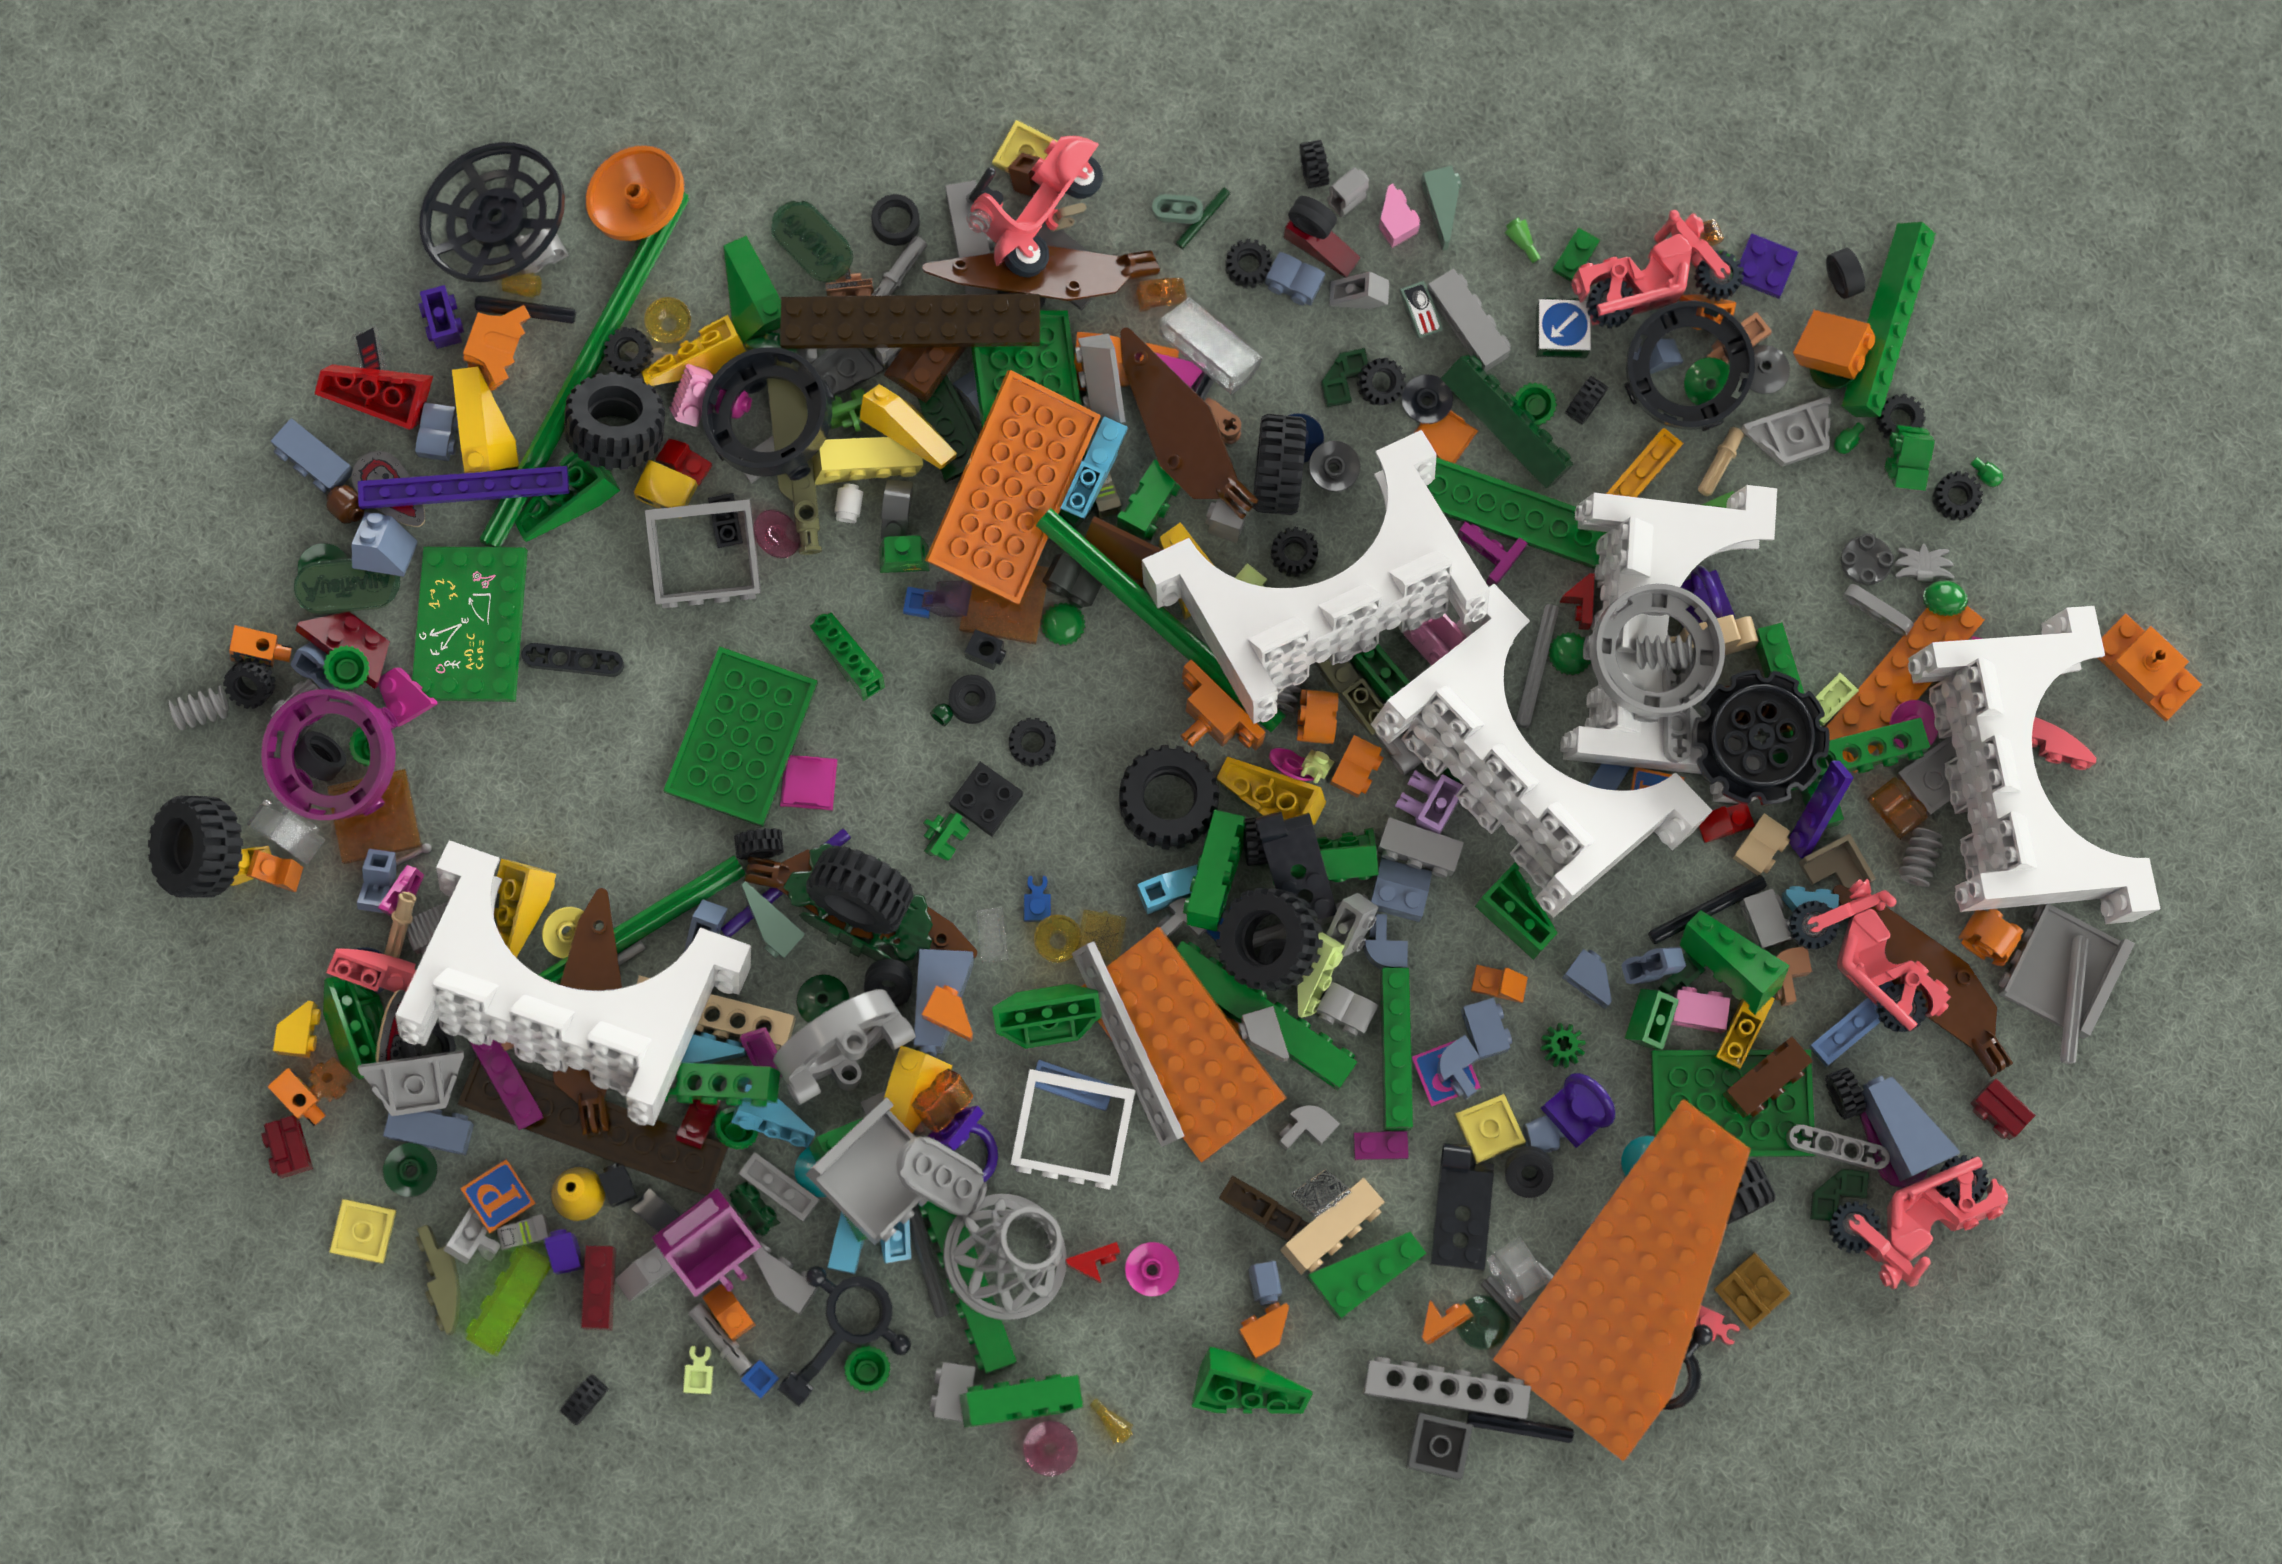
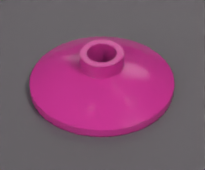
M1919 700L1905 701L1897 706L1891 715L1889 725L1921 718L1931 746L1938 734L1934 724L1935 715L1932 707ZM1893 739L1901 749H1904V744L1901 740Z
M1284 748L1271 750L1269 759L1281 772L1280 774L1301 781L1314 780L1312 776L1307 774L1304 777L1301 776V771L1303 770L1301 766L1305 758L1298 756L1292 750Z
M1148 1242L1141 1244L1127 1258L1125 1266L1126 1278L1130 1286L1142 1295L1150 1297L1163 1295L1175 1285L1178 1279L1179 1263L1177 1257L1170 1248L1161 1243ZM1154 1265L1157 1268V1273L1149 1275L1147 1273L1148 1266Z

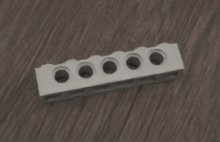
M1375 1357L1374 1361L1367 1362L1364 1395L1520 1420L1527 1419L1531 1386L1524 1385V1380L1509 1378L1508 1383L1497 1381L1498 1376L1482 1374L1481 1378L1471 1377V1372L1465 1370H1455V1373L1451 1374L1445 1373L1444 1367L1428 1365V1370L1417 1368L1418 1363L1401 1361V1365L1390 1364L1391 1359L1384 1357ZM1393 1371L1399 1374L1401 1381L1398 1386L1393 1387L1387 1383L1386 1377L1389 1372ZM1416 1376H1422L1426 1379L1427 1388L1424 1391H1419L1414 1387L1413 1380ZM1443 1380L1452 1382L1454 1391L1451 1395H1445L1441 1392L1440 1384ZM1471 1384L1477 1385L1480 1388L1481 1395L1477 1400L1471 1399L1467 1394V1388ZM1497 1389H1503L1507 1393V1401L1504 1404H1499L1494 1399V1392Z

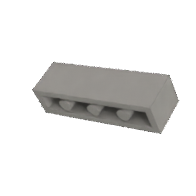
M1453 268L1430 282L1427 289L1433 303L1469 355L1479 359L1483 365L1481 368L1486 372L1509 357L1511 345L1504 335L1501 336L1497 331V326L1492 316L1485 314L1481 308L1482 303L1476 294H1471L1467 288L1468 283L1462 274H1458Z

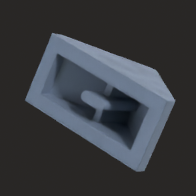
M1660 339L1656 344L1650 358V374L1683 363L1674 339ZM1641 347L1638 349V353L1634 352L1633 359L1637 361Z

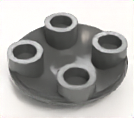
M1868 533L1849 541L1841 554V565L1845 574L1854 582L1863 585H1872L1884 580L1890 573L1894 561V556L1887 544Z

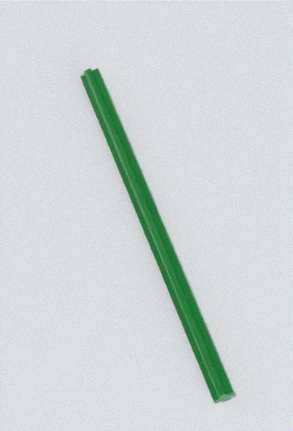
M685 192L673 218L656 233L642 238L517 469L544 468L564 432L565 406L568 395L571 394V390L577 384L581 385V381L588 377L590 379L594 377L605 357V342L610 340L608 336L610 334L614 335L615 330L620 329L690 200ZM528 497L500 499L479 538L480 542L488 547H502Z

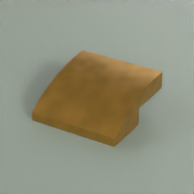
M1756 1252L1714 1288L1750 1330L1791 1294L1788 1288Z

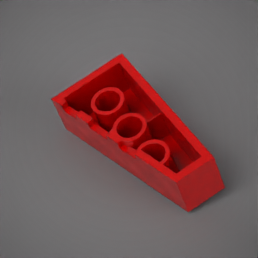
M332 364L320 370L314 394L411 430L421 423L423 407L428 399L433 376Z

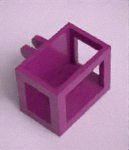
M718 1188L652 1237L663 1256L695 1297L718 1279L728 1291H731L734 1287L729 1278L725 1277V1274L734 1269L737 1277L744 1281L748 1277L738 1264L761 1247Z

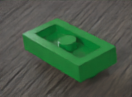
M1578 227L1552 271L1572 282L1574 275L1579 270L1578 268L1588 262L1600 239Z

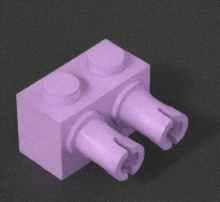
M1415 770L1407 785H1411L1428 795L1427 798L1429 799L1427 802L1421 803L1403 792L1395 807L1416 817L1415 826L1441 834L1459 802L1456 794L1463 785L1443 774L1439 780L1434 781Z

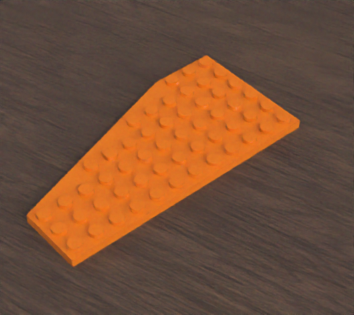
M1682 1100L1493 1359V1361L1515 1378L1524 1380V1385L1531 1386L1533 1392L1623 1462L1674 1394L1676 1382L1751 1150L1685 1100Z

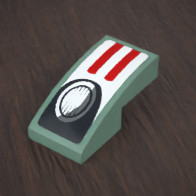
M1424 281L1399 289L1406 312L1410 314L1417 338L1443 330L1433 300Z

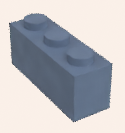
M292 418L271 440L275 447L273 452L284 462L287 459L295 464L293 466L294 470L304 478L307 475L315 480L313 485L323 493L327 490L330 492L334 487L343 486L352 476L353 469L346 461Z
M438 1109L391 1116L389 1113L383 1136L390 1140L420 1144L424 1147L466 1156L474 1124L471 1121H467L468 1116L452 1113V1117L441 1115L442 1111Z

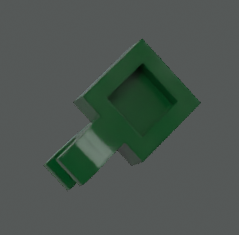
M1685 952L1683 956L1686 967L1682 971L1672 974L1658 989L1668 994L1679 983L1683 987H1688L1706 969Z

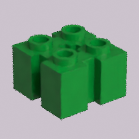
M1896 425L1895 432H1891L1889 447L1893 448L1891 457L1886 458L1884 470L1887 472L1888 478L1892 480L1894 487L1926 491L1929 464L1932 460L1935 440L1930 436L1928 429Z

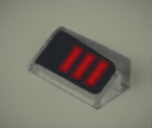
M370 326L353 335L361 368L389 371L377 326Z

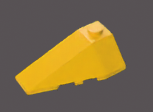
M726 315L699 330L698 332L701 336L689 343V341L685 340L680 344L676 355L666 354L643 370L641 373L646 385L654 386L680 381L683 378V370L686 369L685 365L687 364L709 370L713 375L729 360L746 352L729 316Z
M880 384L863 395L860 420L939 469H942L957 457V453L908 401Z
M501 858L497 877L502 878V883L497 893L499 894V906L494 908V918H496L497 930L502 940L517 958L550 900L551 892L555 886L556 874L541 868Z
M900 1046L884 1099L887 1097L894 1105L890 1109L891 1113L913 1134L935 1102L944 1093L953 1066L926 1053Z

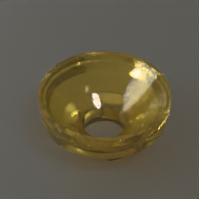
M663 297L649 305L644 316V323L653 339L661 343L671 344L682 340L687 335L691 327V314L688 307L681 300L673 297ZM667 318H672L677 322L676 328L672 331H665L662 328V322Z
M1051 915L1043 919L1037 926L1034 933L1035 947L1038 953L1047 961L1053 963L1066 962L1073 958L1072 953L1081 948V929L1068 916ZM1054 934H1062L1066 938V944L1063 948L1056 949L1051 946L1050 939Z

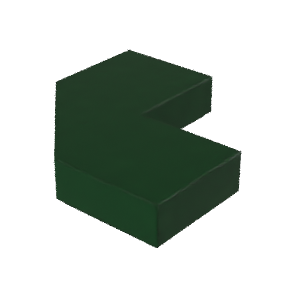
M1365 348L1342 352L1334 361V364L1321 381L1326 408L1352 402L1347 379L1357 377L1358 373L1362 371L1361 368L1368 363Z
M1849 1169L1838 1171L1812 1193L1810 1219L1830 1222L1834 1212L1840 1206V1196L1867 1199L1869 1172Z

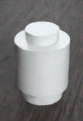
M844 484L843 487L838 488L834 510L837 521L856 523L857 517H860L863 491L859 490V486Z

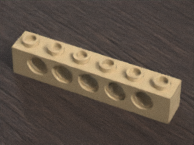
M639 976L637 984L651 978ZM710 994L695 1031L703 1032V1029L714 1031V1036L728 1039L729 1035L739 1037V1042L741 1043L740 1037L742 1034L757 1030L761 1023H769L772 1026L769 1035L778 1051L791 1038L796 1019L794 1015ZM712 1009L720 1012L719 1018L714 1022L706 1020L707 1012ZM743 1016L746 1019L745 1025L741 1028L732 1027L731 1022L733 1018Z

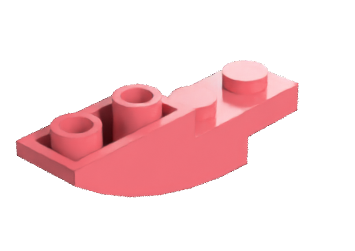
M2034 718L2032 747L2040 746L2038 756L2046 757L2045 760L2050 763L2059 764L2061 761L2070 763L2072 768L2078 770H2086V768H2090L2096 763L2097 758L2078 739L2054 724L2040 718Z
M336 949L326 973L374 991H378L379 987L392 992L397 990L407 991L416 973V964L376 952Z

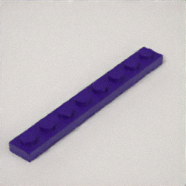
M567 466L358 481L360 509L569 494Z

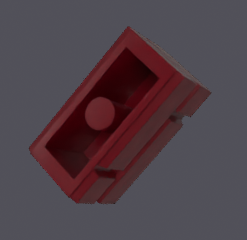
M1997 1078L1991 1080L1970 1102L1974 1107L1973 1112L1981 1120L1985 1121L1987 1119L1994 1125L1993 1131L2002 1139L2007 1138L2011 1140L2015 1138L2035 1117V1114Z
M292 1115L264 1124L265 1132L261 1133L265 1148L270 1147L272 1158H269L268 1161L273 1174L277 1173L278 1177L286 1178L313 1169L299 1118Z

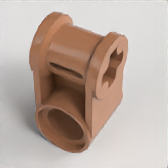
M1206 398L1205 402L1211 407L1223 442L1227 444L1237 442L1241 436L1240 418L1223 408L1213 399ZM1231 426L1234 427V430H1233V429H1230L1229 431H1225V427L1228 428V429H1229Z

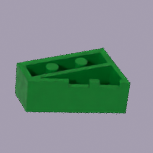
M1515 862L1481 897L1475 907L1534 960L1558 932L1545 910L1538 904L1531 892L1532 888L1529 883L1525 882L1519 872L1520 868Z

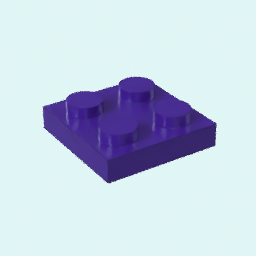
M1751 233L1740 259L1741 264L1739 268L1743 267L1744 270L1741 274L1744 275L1741 283L1779 299L1798 252Z

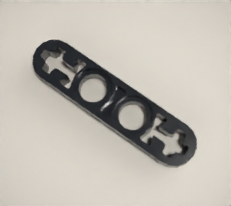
M529 643L523 648L521 653L524 663L534 669L616 677L624 669V661L621 655L613 651ZM533 650H537L539 655L546 656V650H549L548 664H544L545 659L537 657L534 662H531L530 657L527 655L532 654ZM558 652H563L567 655V661L562 665L553 663V656ZM584 655L593 657V664L588 668H583L579 665V659ZM601 656L602 662H610L611 658H615L616 663L619 665L614 666L613 670H609L608 665L600 664V669H597V657Z

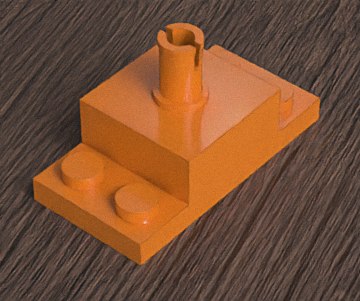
M2126 613L2101 638L2105 656L2098 659L2165 722L2202 686L2184 668L2189 661L2152 626L2147 630H2143Z
M1190 660L1183 667L1182 679L1184 682L1182 684L1192 695L1187 699L1186 712L1196 722L1180 735L1185 742L1188 740L1187 744L1193 747L1208 732L1223 747L1238 733L1239 741L1246 748L1252 747L1256 751L1263 744L1266 732L1257 723L1253 724L1249 715L1194 661Z

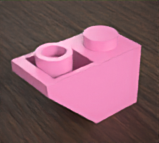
M1393 184L1388 186L1379 223V229L1392 248L1417 234L1420 226L1418 214L1414 210L1409 209L1404 193L1400 189L1397 190Z

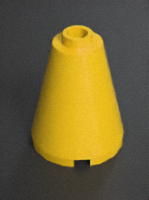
M584 1167L570 1168L561 1173L555 1180L551 1191V1199L556 1211L564 1218L573 1221H582L595 1216L602 1208L606 1197L599 1176L594 1171Z

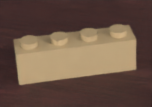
M1362 1178L1286 1243L1280 1251L1301 1275L1307 1269L1312 1273L1323 1263L1320 1259L1326 1253L1332 1256L1343 1246L1340 1243L1342 1239L1346 1236L1352 1239L1362 1230L1360 1224L1367 1219L1371 1222L1382 1212L1379 1207L1385 1201L1365 1178Z

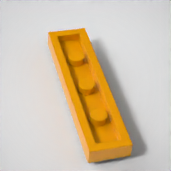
M1663 427L1606 494L1638 498L1684 443Z

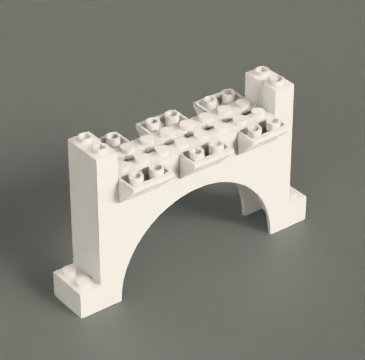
M1422 430L1375 451L1383 469L1374 474L1381 489L1386 508L1383 525L1366 553L1352 566L1330 579L1296 588H1269L1249 584L1225 574L1212 565L1196 549L1189 538L1142 559L1143 584L1157 608L1164 605L1170 606L1177 602L1179 598H1182L1253 724L1259 721L1266 722L1274 717L1277 713V695L1284 688L1292 684L1299 685L1309 677V665L1315 662H1324L1328 658L1332 666L1339 662H1348L1354 655L1362 651L1369 652L1379 644V632L1385 629L1391 630L1398 626L1401 632L1408 629L1415 630L1427 620L1442 617L1448 611L1449 600L1464 624L1470 621H1479L1487 614L1490 589L1427 488V485L1435 479L1437 454Z
M1746 485L1728 498L1726 508L1593 493L1580 502L1575 510V520L1578 521V529L1607 532L1598 539L1596 545L1599 564L1595 568V580H1598L1597 588H1601L1600 599L1603 601V609L1593 616L1592 631H1594L1595 625L1605 609L1626 592L1648 584H1668L1681 587L1690 572L1705 558L1729 550L1759 549V540H1774L1777 488ZM1628 601L1617 612L1614 610L1610 618L1613 620L1620 611L1631 605V603ZM1643 613L1631 618L1622 627L1617 637L1615 653L1618 666L1626 679L1642 690L1663 692V669L1660 668L1658 662L1655 669H1650L1648 662L1644 669H1639L1636 659L1637 637L1640 643H1643L1645 636H1648L1650 642L1654 643L1656 635H1659L1661 643H1664L1667 636L1669 615L1651 616ZM1599 682L1598 686L1592 688L1591 692L1587 695L1586 705L1590 710L1585 727L1578 726L1573 731L1565 733L1560 742L1563 760L1702 774L1696 763V760L1702 756V752L1700 749L1692 747V741L1691 752L1686 760L1678 763L1670 762L1664 755L1663 717H1660L1658 722L1634 720V713L1614 702L1605 693ZM1676 682L1672 683L1671 687L1676 686L1678 684H1676ZM1690 707L1691 735L1694 719L1701 717L1693 707ZM1673 717L1671 720L1672 728L1675 731H1681L1683 727L1681 719ZM1682 735L1676 737L1671 736L1672 739L1677 738V740L1683 738ZM1732 737L1729 738V748L1734 751L1740 750V740ZM1677 746L1672 748V751L1676 752L1677 756L1682 753V749H1679ZM1752 756L1747 758V766L1752 770H1757L1760 765L1759 760ZM1720 782L1710 784V793L1713 794L1714 802L1741 804L1722 795L1723 785Z
M1493 584L1489 587L1490 594L1487 614L1479 621H1470L1466 624L1460 618L1456 624L1467 638L1387 700L1371 723V726L1388 744L1407 730L1401 740L1436 777L1447 767L1450 769L1453 776L1464 784L1456 794L1460 804L1465 809H1468L1478 820V823L1483 828H1486L1490 834L1503 825L1508 834L1519 842L1510 852V855L1519 866L1525 869L1533 881L1543 888L1535 899L1540 903L1542 909L1554 918L1653 832L1673 851L1698 828L1713 810L1677 773L1656 785L1643 789L1628 791L1606 790L1583 784L1564 775L1544 761L1532 749L1518 730L1511 716L1503 682L1504 666L1509 648L1513 645V640L1530 620Z
M2070 607L2062 610L2041 624L2042 635L1932 642L1909 657L1908 670L1912 675L1913 683L1941 681L1929 689V700L1931 705H1933L1934 724L1938 730L1939 739L1952 736V745L1956 750L1957 757L1945 763V777L1948 780L1951 792L1950 802L1954 807L1955 814L1968 812V821L1972 827L1973 833L1960 839V851L1964 856L1967 881L1955 886V899L1959 904L1960 912L2100 899L2101 913L2104 916L2105 924L2133 922L2160 910L2150 859L2113 854L2098 848L2079 836L2063 821L2049 802L2042 789L2034 765L2032 752L2033 722L2036 710L2045 691L2059 675L2082 670L2080 662L2105 656L2095 607Z
M449 840L436 869L440 891L451 897L397 1010L396 1020L400 1037L410 1044L420 1043L426 1045L437 1019H439L440 1028L445 1033L451 1036H457L458 1034L467 1037L470 1042L477 1045L484 1043L490 1046L493 1039L500 1043L514 1044L515 1055H518V1058L525 1062H538L551 1071L560 1070L566 1072L568 1065L577 1070H582V1068L589 1070L590 1079L594 1085L602 1089L611 1088L617 1090L621 1095L627 1097V1105H629L628 1117L633 1122L640 1125H646L647 1123L654 1126L713 987H717L718 990L726 994H740L751 968V945L700 928L691 945L676 962L660 974L642 983L608 991H584L555 984L533 973L511 953L497 930L494 922V908L502 878L494 876V873L499 863V857Z

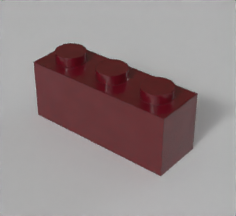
M586 1246L581 1328L584 1330L612 1331L616 1248L613 1246Z

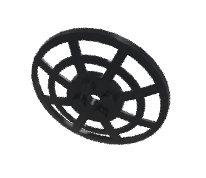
M498 142L486 144L460 155L436 177L424 198L420 212L419 229L425 251L432 261L445 273L456 279L468 282L483 283L497 281L525 269L548 248L561 225L565 209V193L559 173L539 151L519 143ZM511 154L508 169L493 170L479 175L473 163L490 156ZM521 156L538 162L549 172V175L538 184L530 175L518 171ZM464 169L470 182L457 194L452 204L436 201L439 192L445 184ZM506 178L504 188L488 190L484 184L494 179ZM516 180L527 183L533 189L522 199L514 192ZM555 183L558 190V208L555 219H546L547 204L544 192ZM476 189L479 196L472 202L469 209L460 207L466 196ZM538 199V219L527 218L526 207ZM433 210L448 214L446 231L449 241L434 246L431 235ZM502 213L499 220L492 222L493 216ZM456 217L466 219L469 231L459 237H456L455 232ZM523 228L534 229L530 237L519 247L515 238L521 233ZM550 229L542 243L524 259L522 253L534 243L541 230ZM473 240L483 245L478 257L467 253L461 246ZM506 244L510 252L509 254L497 258H488L493 247ZM454 250L464 260L473 263V266L467 275L450 268L439 255ZM512 259L516 264L494 274L479 276L484 265H498Z

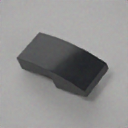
M734 493L708 498L709 503L735 501ZM737 511L711 514L717 548L743 544Z
M650 1188L632 1208L657 1232L681 1216L676 1209L672 1208Z

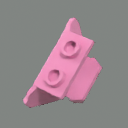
M1446 614L1438 619H1430L1423 622L1415 630L1408 629L1402 632L1431 665L1467 638Z

